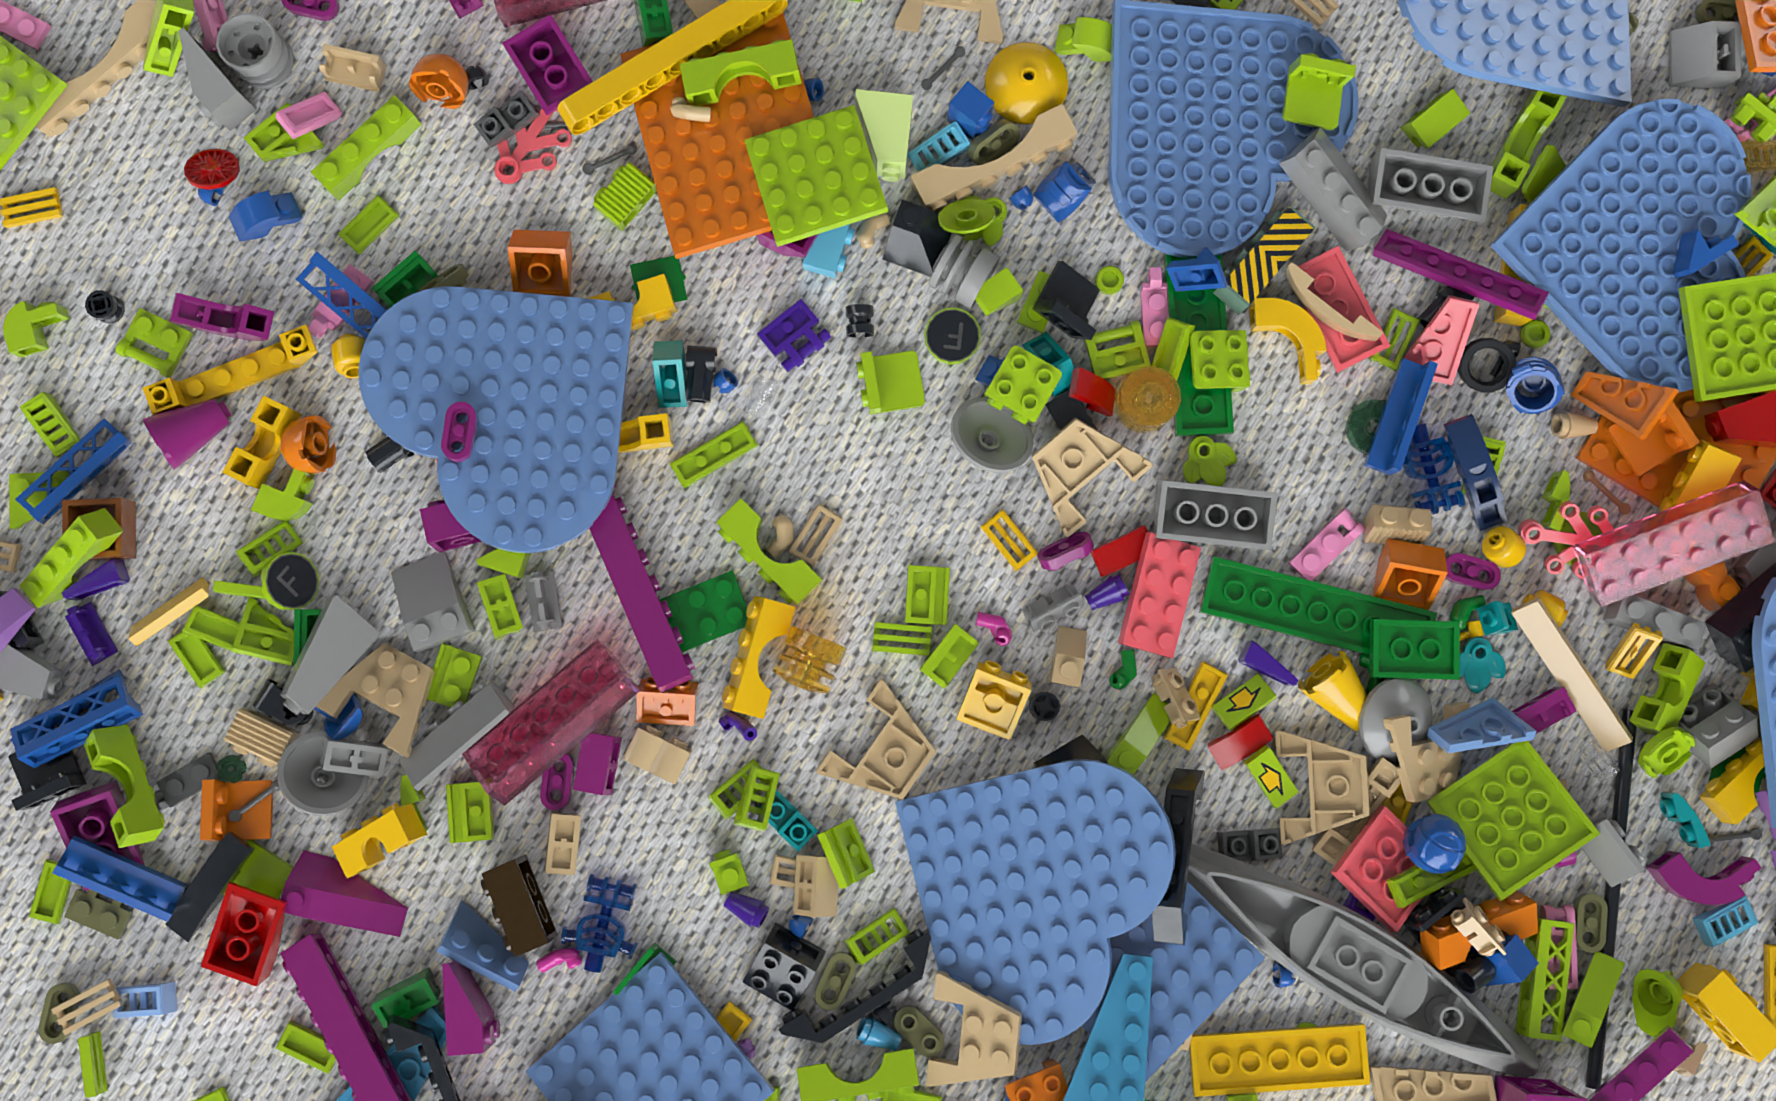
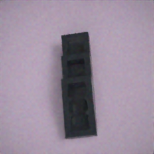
M228 832L197 873L165 925L189 942L223 899L228 883L233 882L240 874L239 869L255 849L235 833Z

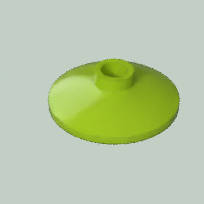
M963 199L945 206L940 211L938 220L940 226L948 232L970 234L988 227L995 219V209L984 200Z

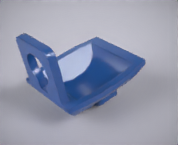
M1065 161L1040 183L1033 196L1059 223L1081 205L1091 191V186L1096 181L1080 163L1069 164Z
M355 694L351 696L337 719L316 707L314 708L326 717L324 729L332 740L343 739L353 733L359 726L363 716L359 699Z

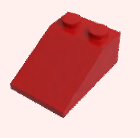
M233 882L228 883L200 967L257 987L271 975L280 947L287 902Z

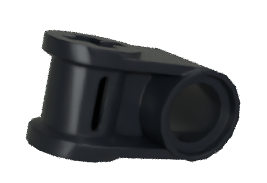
M267 679L252 705L285 724H307L313 717V710L309 714L299 712V716L295 717V714L283 704L286 701L280 695L283 688L277 686L278 682Z

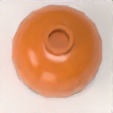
M437 53L421 58L413 68L409 81L413 94L425 103L427 99L443 101L445 103L440 107L449 109L459 108L463 104L467 96L469 84L465 68L456 59L447 54ZM447 96L451 97V98H448V99H445V100H441V99H440V98H446Z
M318 415L302 417L288 424L283 430L280 450L286 462L293 469L309 474L325 472L327 468L332 467L336 460L335 443L329 449L328 430L332 429L331 425Z

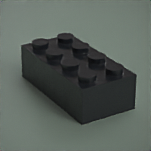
M1776 562L1705 621L1719 656L1745 673L1754 667L1752 654L1755 615L1760 616L1765 601L1761 597L1771 579L1776 577Z

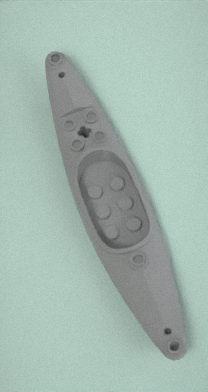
M1191 844L1187 881L1242 935L1320 992L1388 1029L1458 1058L1498 1072L1524 1078L1533 1076L1539 1071L1538 1056L1509 1025L1474 994L1467 993L1461 989L1456 979L1444 970L1440 971L1422 953L1391 932L1357 912L1299 884L1221 853ZM1444 1013H1448V1017L1443 1019Z

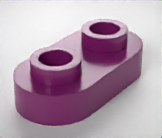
M281 0L290 13L321 21L334 19L340 9L338 0H302L300 4H294V0ZM328 3L330 5L326 11H322L321 6Z
M466 402L453 403L447 409L445 415L441 449L444 455L454 462H462L468 459L473 451L478 416L474 408ZM460 415L468 416L465 423L458 422ZM462 443L463 449L459 452H454V445Z
M1076 532L1068 538L1065 537L1045 546L1038 552L1037 557L1043 569L1056 571L1076 559L1087 557L1093 550L1094 543L1088 532Z
M1455 553L1446 557L1448 573L1445 578L1448 581L1478 590L1492 589L1500 582V569L1493 562L1462 553ZM1453 563L1459 565L1460 571L1458 573L1452 571L1451 566ZM1481 571L1487 573L1486 581H1482L1479 578Z
M563 751L550 754L544 762L540 799L542 804L550 810L564 808L571 799L575 763L572 756ZM559 760L565 763V769L562 772L557 771L555 768V764ZM555 789L559 790L562 794L558 801L554 800L551 796L552 791Z

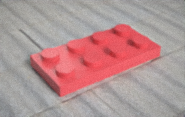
M1339 246L1298 266L1314 279L1308 289L1351 323L1362 315L1383 332ZM1301 303L1303 309L1313 317L1320 327L1326 342V353L1336 373L1390 347L1384 333L1376 341L1362 340L1345 335L1320 321Z
M1146 532L1118 639L1119 644L1167 658L1174 657L1201 551L1200 547L1178 540L1155 538V533Z

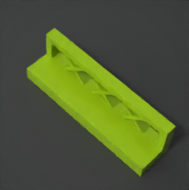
M1538 917V933L1525 938V946L1539 964L1520 982L1515 1032L1528 1038L1561 1042L1575 923ZM1552 926L1564 928L1563 939L1556 946L1551 940ZM1556 956L1560 961L1559 970L1552 975L1547 969L1548 961ZM1553 985L1557 991L1556 999L1548 1004L1544 999V993L1548 987ZM1549 1014L1553 1019L1552 1033L1540 1032L1541 1020Z

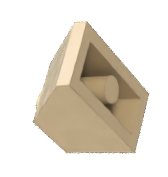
M1058 626L1048 682L1075 688L1080 687L1085 663L1087 631Z

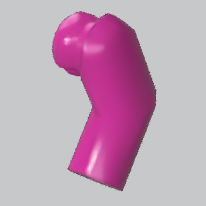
M978 611L975 625L989 628L998 645H1008L1012 639V631L1006 620L1002 616Z
M575 948L559 949L537 959L536 966L540 972L544 973L566 961L567 967L573 969L582 963V958L578 954L580 952Z

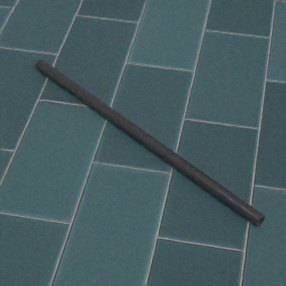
M1623 709L1622 721L1633 736V740L1631 743L1619 747L1612 820L1619 824L1625 834L1627 831L1637 726L1629 721L1634 710ZM1626 836L1622 837L1624 842L1626 841ZM1606 882L1604 900L1608 907L1606 943L1600 952L1614 957L1621 883L1610 887ZM1609 1006L1592 1048L1589 1047L1585 1087L1597 1089L1602 1083Z

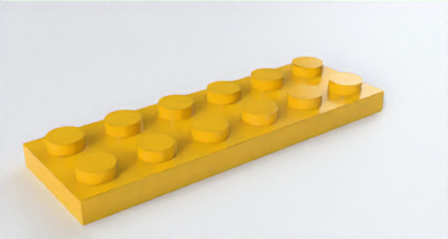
M1363 1023L1193 1034L1189 1046L1192 1094L1194 1097L1370 1085L1366 1029Z

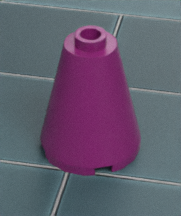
M215 399L148 416L143 419V423L174 470L183 465L230 424L227 418L232 415L223 401L217 403Z

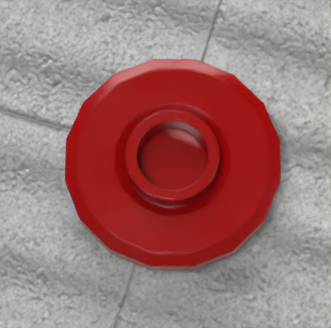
M208 149L198 152L190 157L184 166V174L188 182L197 188L208 190L222 188L230 184L237 178L240 172L238 159L234 154L222 149Z

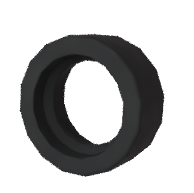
M1479 338L1465 346L1458 367V373L1461 380L1471 389L1481 393H1493L1506 386L1509 376L1513 373L1512 368L1516 367V359L1513 351L1505 343L1493 338ZM1484 348L1498 351L1504 361V368L1501 374L1495 380L1489 382H1481L1475 379L1469 370V362L1472 356Z

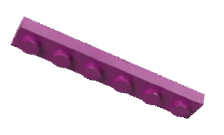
M1387 228L1373 251L1374 257L1533 320L1538 316L1549 294L1548 291Z

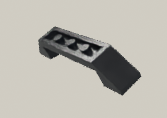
M1175 768L1166 787L1164 810L1169 818L1175 840V866L1169 887L1161 902L1152 912L1155 942L1185 946L1188 915L1183 910L1196 801L1202 800L1204 770Z
M918 928L905 937L907 942L903 944V949L914 964L912 967L909 968L908 964L900 967L893 973L894 979L886 984L883 980L877 982L868 989L870 994L860 1000L857 996L844 1004L845 1010L837 1016L832 1012L818 1022L820 1024L818 1028H816L805 1009L798 1013L795 1008L781 1017L783 1023L779 1025L778 1030L780 1033L823 1044L921 980L931 941V934L928 929L922 932Z
M395 1014L388 1016L387 1027L384 1028L388 1044H394L398 1053L421 1043L422 1045L418 1046V1051L423 1063L429 1062L432 1072L428 1073L431 1085L434 1090H440L443 1098L439 1101H461L434 1030Z

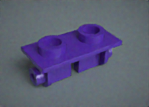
M92 602L80 608L76 605L66 610L68 614L65 618L91 666L119 652Z

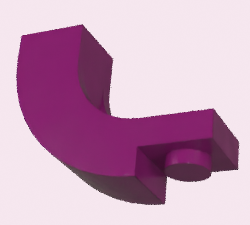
M175 293L169 322L216 335L250 341H266L269 338L274 311L248 304L241 306L220 304Z
M1667 851L1646 866L1656 882L1672 895L1706 905L1726 904L1743 897L1746 894L1739 885L1750 882L1755 877L1754 873L1762 868L1755 858L1741 856L1716 875L1703 878L1693 871L1681 853Z

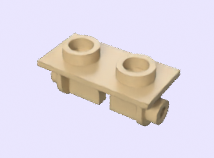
M1166 668L1157 670L1158 674L1152 677L1154 680L1152 685L1161 702H1165L1169 698L1171 700V703L1164 707L1171 724L1176 725L1177 729L1188 725L1187 721L1200 720L1201 717L1197 711V705L1190 697L1184 685V679L1177 669Z
M1465 897L1463 900L1466 908L1452 912V924L1464 937L1468 936V941L1481 955L1491 956L1496 949L1503 955H1506L1502 943L1505 937L1496 924L1491 926L1482 908L1478 905L1474 907Z

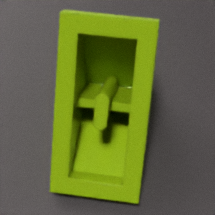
M1006 267L984 282L975 301L984 314L988 316L1020 300L1023 289Z
M496 549L476 559L480 566L523 579L531 553H516Z

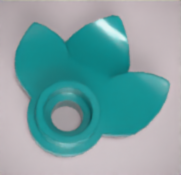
M1473 637L1465 642L1463 651L1460 652V677L1464 676L1467 687L1473 693L1478 694L1488 686L1491 677L1504 678L1506 665L1503 657L1499 653L1492 651V646L1488 640L1482 637ZM1478 648H1482V653L1479 656H1475V651Z

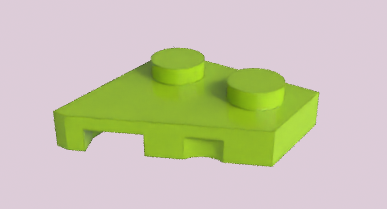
M287 102V103L284 104L281 108H279L277 111H280V110H282V109H284V108H287V107H289V106H291V105ZM276 112L243 137L264 162L316 151L325 147L313 131L292 139L276 119Z
M57 471L52 476V487H58L69 477V471ZM44 472L9 474L10 529H20L23 527L22 525L35 519L15 499ZM47 481L41 487H47ZM34 492L26 501L35 508L47 497V492Z
M249 597L232 652L292 666L294 660V630L284 626L279 618L272 613L269 614L257 604L258 601Z

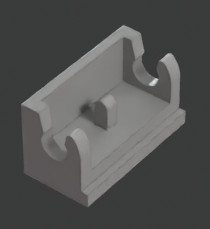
M324 736V754L320 759L322 770L383 778L388 748L384 744L351 739L332 740L330 737Z

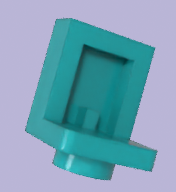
M1499 600L1477 608L1485 636L1511 633L1518 630L1516 620L1511 614L1512 607L1510 602L1502 603Z

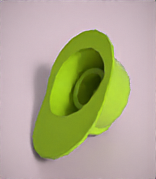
M1653 969L1640 970L1635 975L1632 994L1637 1025L1643 1032L1654 1037L1667 1025L1674 1029L1678 1007L1683 999V990L1680 983L1673 977V972L1669 970L1663 972Z

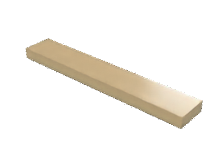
M1537 597L1513 608L1511 614L1559 685L1566 688L1567 694L1577 712L1604 752L1631 743L1633 736L1541 599Z

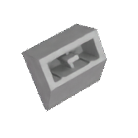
M1710 21L1669 32L1670 87L1725 89L1741 77V28L1739 22Z
M1715 683L1690 697L1678 724V727L1684 728L1694 737L1695 747L1691 746V752L1710 769L1758 738L1757 717Z
M1602 817L1593 823L1600 832V835L1586 843L1581 849L1610 887H1614L1645 870L1641 864L1645 859L1634 845H1626L1622 839L1626 834L1615 820L1608 821V819Z

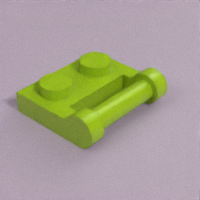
M139 308L127 333L119 341L115 351L122 357L126 358L129 356L157 369L160 375L169 378L175 371L194 333ZM137 338L169 353L168 358L162 360L135 347L134 344Z
M1138 320L1131 321L1126 326L1097 332L1092 340L1083 339L1092 373L1104 380L1151 368ZM1132 336L1134 341L1133 343L1097 351L1096 344Z

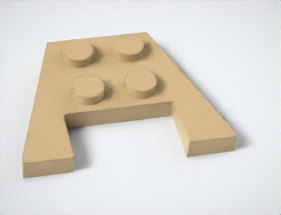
M906 0L895 22V30L919 33L923 5L979 12L981 16L977 41L1002 44L1003 41L996 0Z
M1074 418L1032 454L1035 466L1063 533L1067 538L1087 522L1086 518L1072 504L1069 498L1111 462L1115 461L1133 483L1153 467L1150 460L1077 418Z
M383 643L347 672L317 704L316 708L337 719L353 694L359 695L399 718L383 744L400 755L409 758L412 751L411 743L419 727V716L422 707H425L435 672L425 664Z
M880 679L866 701L890 717L887 724L856 767L830 750L816 770V773L903 800L936 751L887 684Z
M1456 702L1443 705L1444 720L1469 709L1470 703ZM1397 715L1383 719L1384 727L1386 730H1390L1393 739L1389 742L1391 751L1397 753L1400 763L1397 771L1406 801L1416 803L1431 799L1457 782L1462 751L1447 753L1431 739L1412 743L1411 716Z
M1275 731L1276 757L1307 756L1311 814V817L1280 818L1281 845H1286L1370 816L1367 756L1287 732Z
M939 970L935 978L934 999L963 1005L959 1060L953 1061L930 1057L928 1060L926 1086L931 1087L1015 1075L1018 1064L1022 1013L989 995L985 996L973 990L969 984L963 981L960 983L949 977L948 973Z

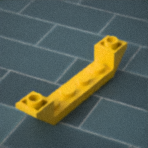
M305 324L279 334L281 339L279 343L184 380L177 381L169 377L143 387L142 389L152 415L211 399L216 400L303 366L318 352L308 325Z

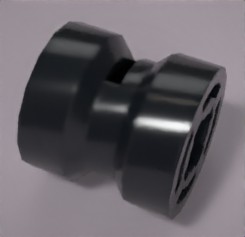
M96 290L90 293L85 301L87 313L107 324L118 322L125 312L123 302L103 290Z
M853 304L846 306V317L850 322L846 326L847 337L856 338V333H865V337L874 336V325L870 323L871 318L874 316L872 305Z
M1041 692L1031 698L1029 710L1031 715L1037 720L1049 721L1058 715L1060 703L1052 693Z

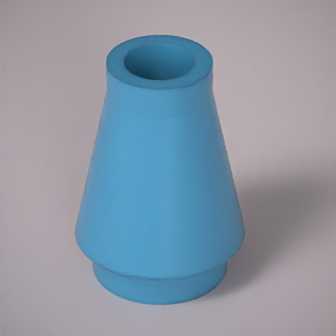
M864 1016L856 1032V1039L860 1040L862 1045L885 1048L892 1051L898 1049L902 1038L901 1034L896 1033L874 1016L871 1018Z

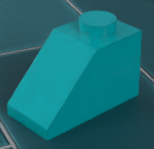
M1047 331L1022 344L1026 351L1062 372V377L1052 392L1054 397L1070 389L1072 372L1074 370L1071 358Z
M683 340L654 341L652 363L659 408L687 407L686 365Z

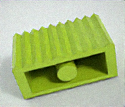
M628 162L625 167L621 165L617 168L612 176L613 180L608 187L600 188L594 196L593 206L596 211L620 231H623L657 192L655 182L631 162Z

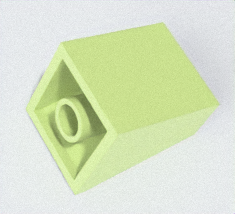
M856 89V112L877 176H882V179L888 182H897L899 178L905 179L913 95Z

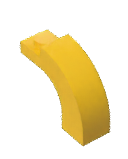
M1255 298L1249 305L1251 332L1275 331L1288 337L1297 351L1300 385L1312 384L1318 380V376L1321 374V363L1319 359H1316V356L1322 355L1327 351L1323 333L1317 322L1303 308L1287 300Z

